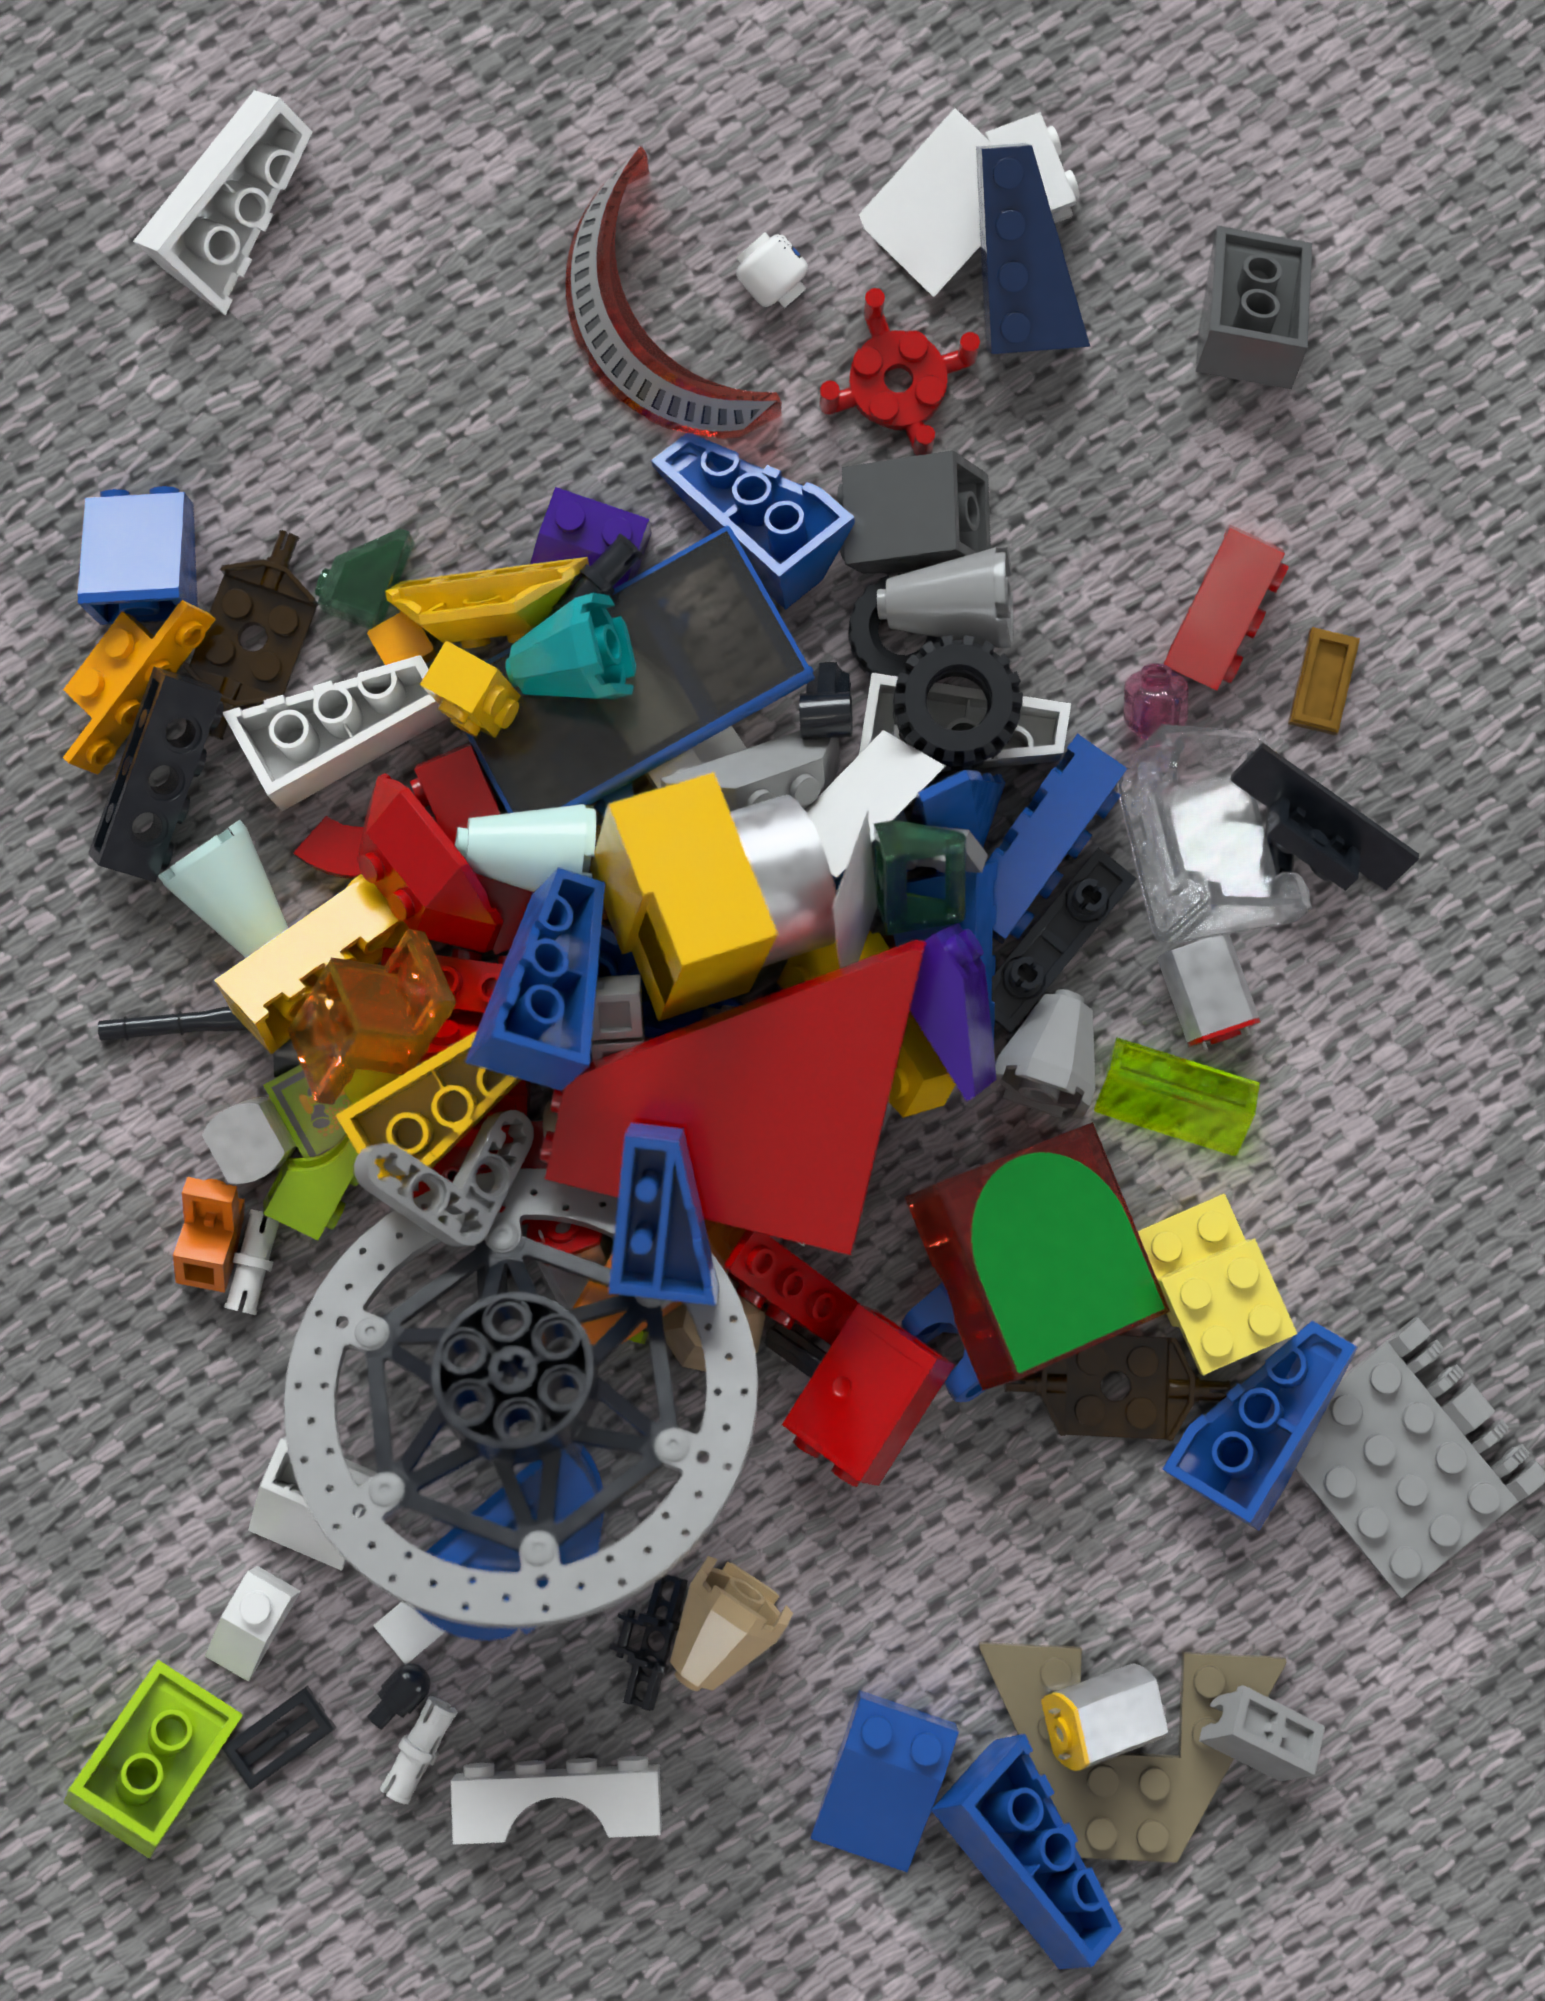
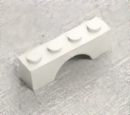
M627 1756L617 1759L618 1766L597 1767V1759L593 1758L567 1760L565 1769H546V1762L539 1760L515 1763V1771L495 1772L493 1763L464 1765V1773H456L451 1780L453 1845L505 1842L512 1824L518 1815L535 1802L548 1798H566L583 1804L598 1817L608 1838L660 1835L662 1830L660 1764L648 1765V1757Z

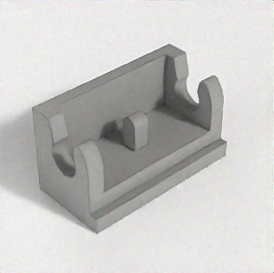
M1244 1685L1238 1686L1236 1692L1219 1695L1211 1702L1210 1706L1218 1711H1223V1714L1216 1724L1210 1723L1202 1728L1199 1742L1280 1782L1315 1775L1325 1726Z

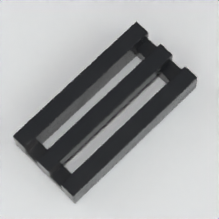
M307 1685L224 1745L222 1749L249 1789L252 1790L337 1727L328 1718L324 1708L317 1702L313 1692ZM300 1703H304L308 1711L242 1757L237 1750ZM315 1719L319 1725L318 1729L254 1774L249 1765Z

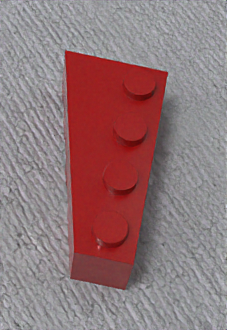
M470 742L418 763L414 769L418 778L410 781L416 798L424 808L427 806L431 807L439 827L454 845L457 828H467L469 818L500 815L499 805L484 771L481 770L476 758L478 756ZM476 874L487 893L490 907L497 909L504 921L493 947V951L497 955L511 948L534 892Z

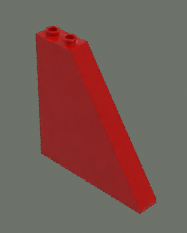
M919 940L908 942L590 1062L589 1066L562 1091L554 1090L551 1112L558 1113L554 1132L547 1131L540 1155V1161L548 1162L545 1180L619 1197L624 1139L630 1123L684 1129L704 1219L851 1255L860 1224L926 942Z

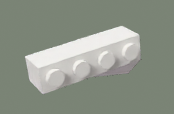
M254 90L133 242L163 270L223 315H226L233 300L228 296L232 292L238 277H244L252 261L248 256L260 231H266L273 217V214L270 213L280 189H286L313 133L312 130L280 98Z

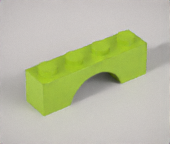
M358 1026L334 1070L335 1080L346 1093L351 1105L412 1070L415 1065L413 1055ZM346 1133L333 1148L323 1154L309 1158L288 1157L263 1200V1214L317 1241L325 1227L333 1230L344 1211L346 1203L340 1200L348 1185L351 1184L356 1187L359 1184L354 1171V1164L358 1153Z

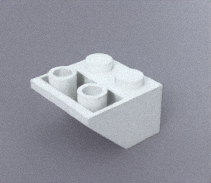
M286 1437L280 1438L260 1484L248 1531L334 1568L343 1570L346 1560L328 1540L310 1512L296 1481L288 1453ZM345 1459L357 1486H362L377 1475V1472ZM357 1509V1511L355 1512V1516H363L365 1514L366 1509Z

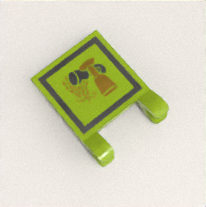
M380 1021L365 1029L386 1041L392 1036L390 1029L384 1021ZM352 1037L263 1085L303 1158L314 1157L327 1152L345 1135V1131L335 1115L350 1107L351 1103L346 1093L336 1082L334 1070Z

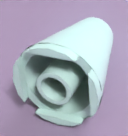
M580 804L469 818L467 828H457L455 847L467 860L474 873L531 892H535L558 867L592 878L589 868L591 857H594L596 811L593 809L594 806Z
M238 820L229 826V829L208 840L169 869L162 872L158 877L167 889L247 958L287 930L288 926L247 827H245L241 820Z

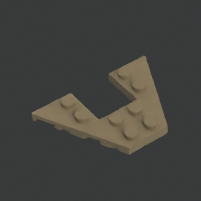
M979 1642V1649L1018 1735H1026L1033 1749L1029 1755L1039 1775H1046L1055 1793L1050 1797L1063 1823H1070L1078 1839L1075 1846L1080 1857L1093 1859L1178 1862L1234 1758L1199 1742L1202 1728L1210 1723L1216 1724L1223 1714V1711H1218L1211 1707V1702L1219 1695L1236 1692L1237 1687L1242 1685L1268 1697L1286 1665V1658L1278 1656L1182 1652L1178 1755L1124 1753L1085 1769L1073 1771L1062 1765L1053 1754L1041 1700L1050 1693L1081 1682L1082 1648L1074 1646Z

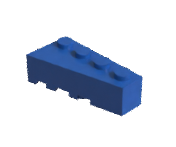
M1078 733L1067 747V751L1057 767L1055 766L1049 772L1033 796L1031 803L1020 813L1003 838V842L986 861V863L997 861V880L993 881V904H996V925L993 926V938L1001 944L1004 943L1009 934L1017 940L1035 916L1027 910L1038 894L1047 900L1064 876L1056 870L1067 854L1074 859L1077 858L1092 837V834L1085 830L1095 814L1105 819L1121 796L1114 788L1127 768Z
M558 867L532 894L465 1063L561 1091L589 1066L605 882Z
M1021 1734L996 1739L986 1747L931 1811L1058 1969L1093 1967L1123 1929L1093 1869L1085 1867L1075 1846L1078 1839L1070 1823H1063L1050 1797L1055 1793L1046 1775H1039L1029 1755L1033 1749L1026 1735Z

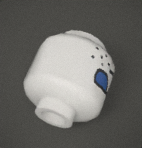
M764 232L736 257L741 263L736 271L738 280L758 304L763 307L772 306L779 301L785 308L806 289L801 280L808 272V264L788 239L781 234L769 237Z

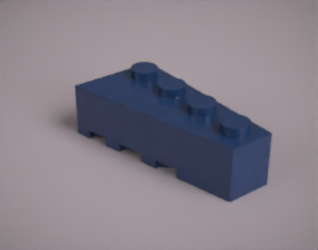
M1016 143L977 146L976 160L986 349L991 354L1090 347L1032 145Z

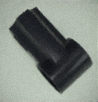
M837 662L819 663L818 668L813 672L815 679L807 683L806 693H800L801 738L852 737L853 713L850 673L839 668Z

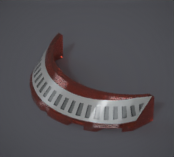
M640 146L592 197L573 235L566 265L565 288L568 315L579 348L588 355V364L600 382L620 402L648 418V421L670 430L674 429L695 435L716 437V439L740 438L781 416V399L777 392H756L727 387L707 380L684 368L670 358L648 336L633 314L622 289L616 263V223L626 186L649 174L647 154L644 148Z

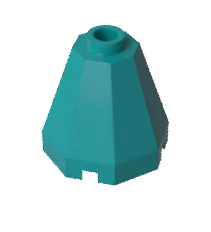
M590 593L574 598L513 643L509 658L506 659L505 664L506 673L511 684L514 687H519L521 692L526 695L618 699L632 695L634 685L625 684L626 678L635 676L636 662L626 623L622 616L611 618L606 609L615 606L610 596Z

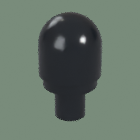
M412 1663L398 1667L381 1685L382 1689L377 1694L382 1700L367 1715L368 1719L382 1730L396 1714L402 1718L407 1713L411 1714L429 1693L430 1678L426 1670Z

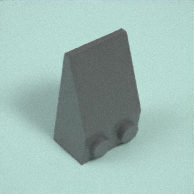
M1217 225L1199 326L1195 372L1292 389L1308 348L1312 243Z

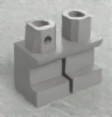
M641 975L597 977L591 1040L592 1062L646 1042Z

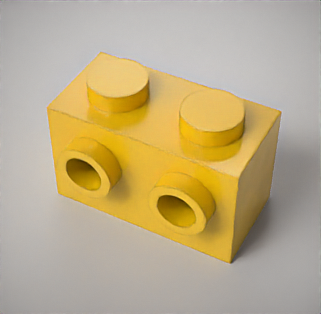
M445 641L420 683L424 690L439 704L438 710L451 718L450 722L474 737H477L481 730L496 738L501 728L506 729L510 726L519 709V702L517 701L521 695L497 668L448 641Z

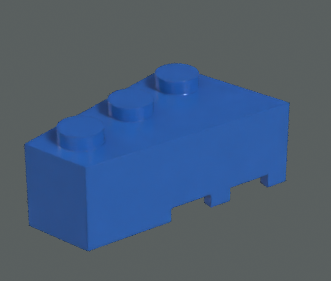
M630 1123L624 1139L609 1293L716 1306L720 1289L684 1129Z

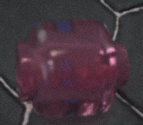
M1153 663L1133 673L1125 681L1124 723L1139 738L1147 741H1164L1180 731L1187 723L1188 682L1181 674L1171 670L1165 664Z

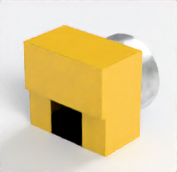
M712 772L608 804L590 871L593 879L605 882L603 905L621 953L625 954L631 951L633 953L658 1022L748 993L762 967L831 945L836 941L833 914L836 891L829 864L812 822L802 806L792 796L783 795L730 812L716 775Z

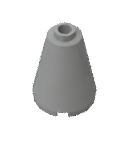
M994 547L887 578L886 589L877 590L879 619H887L889 629L939 638L953 635V640H962L963 635L974 636V642L981 645L986 640L993 644L995 648H1011L1014 615L1013 592H1010L1009 577H1006L1012 576L1008 547Z

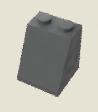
M955 451L842 467V484L838 486L837 490L838 503L854 516L855 524L844 541L840 554L845 561V565L862 574L908 573L991 549L988 474Z

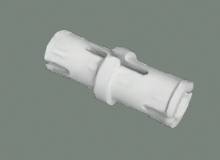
M250 1209L241 1252L234 1254L233 1263H236L237 1267L224 1308L238 1311L242 1293L246 1291L247 1296L242 1312L256 1315L266 1271L271 1272L274 1263L269 1261L279 1222L267 1217L264 1232L260 1233L259 1229L263 1212Z
M428 1697L420 1713L421 1715L409 1736L404 1735L398 1745L401 1751L380 1787L382 1793H387V1797L402 1804H409L417 1784L428 1765H434L439 1756L437 1748L446 1730L458 1713L455 1708L450 1707L449 1703L437 1697Z

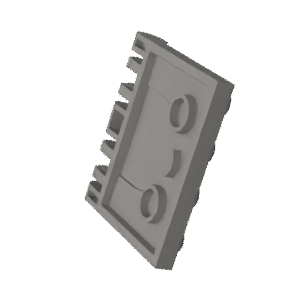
M1419 1317L1409 1321L1343 1376L1295 1468L1304 1482L1401 1599L1516 1503L1530 1496L1545 1483V1471L1536 1460L1528 1462L1504 1483L1500 1480V1478L1512 1472L1529 1456V1451L1523 1444L1510 1448L1491 1467L1482 1458L1480 1453L1499 1442L1508 1432L1509 1427L1502 1419L1495 1421L1471 1442L1465 1437V1435L1479 1427L1495 1412L1494 1408L1472 1382L1464 1385L1441 1405L1437 1403L1435 1398L1445 1393L1463 1377L1464 1372L1457 1364L1443 1370L1438 1375V1378L1426 1388L1415 1376L1416 1372L1434 1362L1440 1356V1353L1443 1352L1444 1348L1437 1339L1426 1345L1406 1363L1401 1359L1431 1335V1331Z

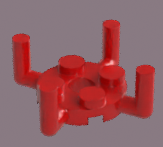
M872 288L865 295L864 318L872 338L854 354L850 369L849 388L840 390L839 385L831 380L825 381L821 385L820 410L824 414L831 415L856 406L864 417L878 425L893 430H906L916 456L931 454L935 431L931 426L924 423L933 416L944 399L947 388V374L970 367L976 362L980 338L976 333L967 332L961 337L959 350L941 355L938 349L919 331H890L883 313L885 295L882 290ZM892 369H903L911 375L912 385L903 392L891 391L885 385V375Z

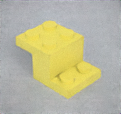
M1221 1194L1134 1232L1172 1327H1180L1200 1375L1210 1373L1297 1334L1256 1240H1245L1225 1194Z

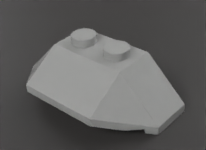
M799 730L661 778V788L714 772L730 812L783 795L792 796L806 810L835 779L840 767L839 738L802 739Z

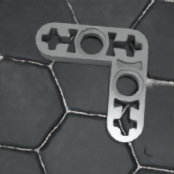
M517 1110L496 1112L488 1116L483 1122L453 1183L399 1146L391 1143L371 1145L362 1149L356 1157L354 1164L355 1176L358 1183L366 1191L445 1244L452 1247L473 1246L482 1242L488 1234L532 1145L534 1138L533 1126L530 1119L524 1113ZM503 1125H510L508 1134L514 1138L513 1143L503 1144L506 1139V1134L501 1130ZM498 1150L496 1155L488 1151ZM385 1158L383 1167L392 1175L406 1176L401 1181L392 1176L378 1178L380 1169L374 1164L375 1159ZM482 1164L488 1165L494 1173L495 1182L493 1188L488 1193L483 1192L476 1183V1172ZM419 1181L425 1182L432 1191L431 1205L425 1211L419 1209L413 1200V1189ZM444 1211L453 1215L466 1213L464 1222L469 1226V1231L459 1233L462 1224L451 1215H440Z

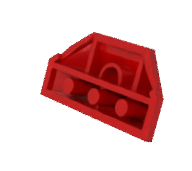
M386 773L378 776L368 805L357 857V863L362 875L369 883L375 884L388 901L393 915L398 920L404 921L415 936L483 953L492 950L504 921L497 909L490 907L487 893L471 866L407 786L397 780H393Z

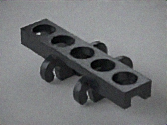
M666 1574L654 1583L647 1613H639V1617L635 1616L636 1610L628 1609L627 1614L618 1613L617 1617L624 1620L618 1643H611L609 1648L617 1651L616 1657L623 1658L624 1654L628 1655L627 1662L633 1664L623 1703L633 1704L647 1711L654 1710L663 1673H668L669 1670L666 1662L674 1631L679 1629L680 1623L677 1620L688 1580ZM672 1581L675 1584L671 1600L668 1601L662 1596V1589L666 1582ZM662 1606L668 1608L666 1618L656 1615L658 1608ZM634 1624L646 1626L640 1650L628 1646ZM655 1631L662 1633L665 1639V1644L660 1651L653 1650L648 1643L650 1634ZM652 1656V1657H654L657 1661L652 1660V1659H649V1658H646V1657ZM642 1667L646 1669H652L651 1675H646L643 1672ZM642 1681L648 1683L644 1701L640 1700L635 1694L637 1684Z

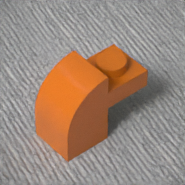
M187 1177L182 1190L184 1224L173 1253L175 1283L225 1293L234 1267V1254L237 1253L245 1212V1199L238 1198L237 1186L226 1184L217 1179L202 1180Z

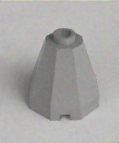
M1063 989L1056 990L1055 994H1044L998 1056L995 1062L997 1080L988 1087L996 1091L1000 1083L1006 1088L1003 1095L1006 1100L1055 1117H1061L1064 1108H1074L1072 1117L1083 1118L1090 1107L1095 1091L1093 1010L1084 1004V998L1075 992Z

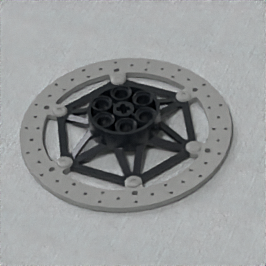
M519 1169L502 1204L506 1209L497 1214L485 1237V1242L387 1315L385 1314L380 1318L366 1312V1309L379 1291L415 1257L442 1242L396 1210L382 1218L342 1255L321 1283L305 1312L296 1334L287 1369L284 1393V1426L288 1453L297 1484L306 1504L328 1540L351 1566L372 1584L395 1599L422 1612L443 1619L481 1627L528 1628L549 1626L580 1619L619 1604L640 1593L665 1576L696 1547L728 1504L742 1475L751 1448L757 1418L758 1375L750 1326L737 1292L725 1270L713 1254L712 1258L720 1289L716 1306L684 1302L700 1337L706 1364V1406L701 1431L698 1434L678 1429L662 1309L672 1303V1300L620 1294L612 1298L567 1310L557 1302L537 1294L523 1262L526 1258L606 1287L610 1285L611 1269L523 1237L522 1221L527 1219L570 1223L614 1238L618 1197L545 1180L546 1169ZM489 1172L476 1175L478 1187L483 1192L488 1193L493 1188L495 1182L494 1173ZM432 1191L413 1199L419 1209H428L431 1205ZM444 1211L440 1215H451L462 1224L459 1233L469 1230V1226L464 1222L466 1213L453 1215ZM489 1264L481 1300L460 1313L447 1328H402L405 1323L484 1265ZM506 1266L510 1268L520 1292L499 1294ZM626 1311L596 1344H590L589 1338L581 1325L582 1323ZM517 1319L523 1322L521 1329L515 1334L502 1335L498 1333L499 1327L505 1321ZM342 1321L349 1322L347 1327L339 1328V1324ZM641 1322H646L648 1326L660 1415L658 1422L652 1421L599 1378L598 1368ZM565 1337L572 1340L571 1346L562 1353L554 1354L546 1350L548 1344L556 1338ZM400 1345H437L432 1366ZM348 1349H354L366 1354L377 1475L362 1486L355 1484L348 1469L341 1446L337 1422L339 1378L345 1353ZM473 1351L480 1354L476 1363L470 1367L460 1368L455 1366L456 1359L464 1352ZM386 1361L393 1362L433 1388L437 1405L398 1462H394L385 1373ZM520 1371L525 1373V1379L516 1378ZM507 1377L516 1378L512 1385L508 1384ZM574 1388L579 1391L577 1398L570 1404L558 1405L552 1402L556 1392L561 1389ZM600 1401L604 1402L645 1437L588 1426L596 1404ZM480 1402L486 1405L479 1417L469 1420L460 1418L461 1410L467 1404ZM526 1420L535 1423L532 1433L527 1437L513 1438L509 1436L511 1427L517 1422ZM447 1425L461 1442L460 1446L412 1472L442 1426ZM571 1443H577L643 1456L642 1460L560 1523H554L561 1454L564 1448ZM702 1455L709 1457V1461L704 1464L699 1463L697 1460ZM480 1457L493 1461L519 1527L517 1530L506 1528L418 1494V1492ZM542 1461L537 1520H534L513 1467L517 1464ZM663 1466L682 1473L681 1478L668 1497L634 1531L612 1546L588 1558L568 1565H561L558 1547L562 1546L572 1536ZM400 1507L414 1511L519 1552L521 1570L518 1573L488 1572L465 1568L443 1561L420 1550L400 1537L384 1521ZM357 1509H366L365 1514L363 1516H355V1512L357 1511ZM651 1550V1553L646 1554V1551ZM609 1559H613L611 1563L607 1562ZM541 1579L549 1580V1584L545 1588H539L537 1584ZM580 1586H585L584 1589L579 1590ZM509 1597V1601L505 1602V1598ZM546 1608L549 1609L548 1612H543L544 1609H546Z

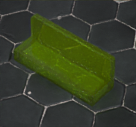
M1116 1037L1110 1053L1106 1076L1095 1102L1094 1111L1190 1143L1236 1156L1256 1114L1260 1082Z

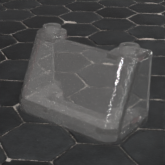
M1162 724L1124 763L1123 766L1127 770L1118 782V793L1121 794L1119 799L1151 929L1158 941L1183 943L1293 923L1312 909L1309 889L1298 873L1282 872L1276 875L1257 800L1230 781V775L1262 742L1268 746L1264 731Z

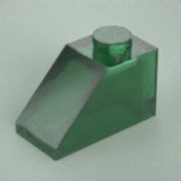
M399 528L336 556L331 569L324 568L321 572L315 589V595L319 597L317 603L323 612L369 630L384 622L391 604L387 601L385 591L400 582L415 544L410 532Z

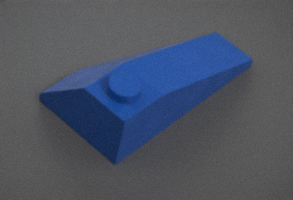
M687 432L651 460L655 470L711 533L718 531L728 524L730 525L767 593L785 610L824 579L855 524L854 516L822 488L806 482L803 486L782 477L780 470L766 465L765 469L748 463L739 459L738 452L690 432Z

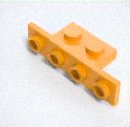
M182 600L154 636L134 616L122 611L63 689L92 718L63 756V759L71 765L98 775L113 760L116 751L130 734L153 667L176 673L193 649L203 641L205 633L216 619L210 613Z

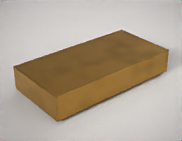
M1311 627L1288 724L1335 736L1338 734L1360 638Z

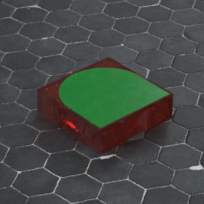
M1093 1122L905 1196L930 1262L948 1292L955 1324L982 1391L1021 1379L1171 1312Z

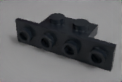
M1263 742L1230 775L1232 783L1269 808L1266 835L1271 839L1272 843L1280 851L1287 854L1292 853L1308 864L1314 874L1320 879L1332 881L1345 891L1359 879V872L1386 891L1419 860L1418 852Z

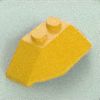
M588 557L406 580L387 589L385 593L388 602L442 643H445V641L450 643L460 641L463 649L488 645L491 643L490 638L507 636L509 643H515L555 613L552 607L582 576L580 570L586 564L589 565Z

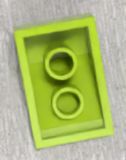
M157 1660L68 1789L63 1803L150 1859L243 1714L168 1665Z

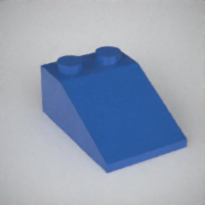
M859 1690L810 1839L908 1872L931 1809L942 1785L959 1731L956 1723Z

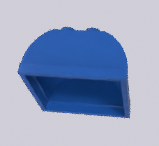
M571 1443L562 1450L555 1524L560 1523L603 1490L601 1475L585 1445ZM542 1461L529 1463L515 1475L534 1520H537ZM503 1486L470 1513L512 1530H517L519 1527ZM604 1513L572 1536L562 1546L558 1547L561 1565L574 1563L598 1552ZM455 1527L425 1551L443 1561L470 1569L502 1573H518L521 1570L519 1552ZM541 1579L537 1586L545 1588L548 1586L549 1580ZM507 1597L504 1601H509L510 1598ZM414 1608L423 1618L439 1629L466 1639H505L519 1629L481 1627L458 1623ZM536 1627L520 1629L525 1635H527Z

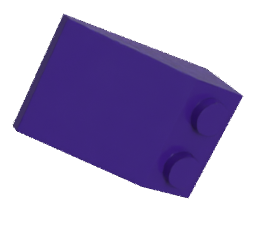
M555 487L538 533L530 564L588 557L589 566H591L616 540L619 533L630 540L644 556L652 534L650 520ZM643 557L637 560L613 588L636 577Z
M957 922L923 941L926 942L910 1011L967 1102L995 1082L997 1077L986 969L980 958L984 952L973 932L968 928L963 930Z

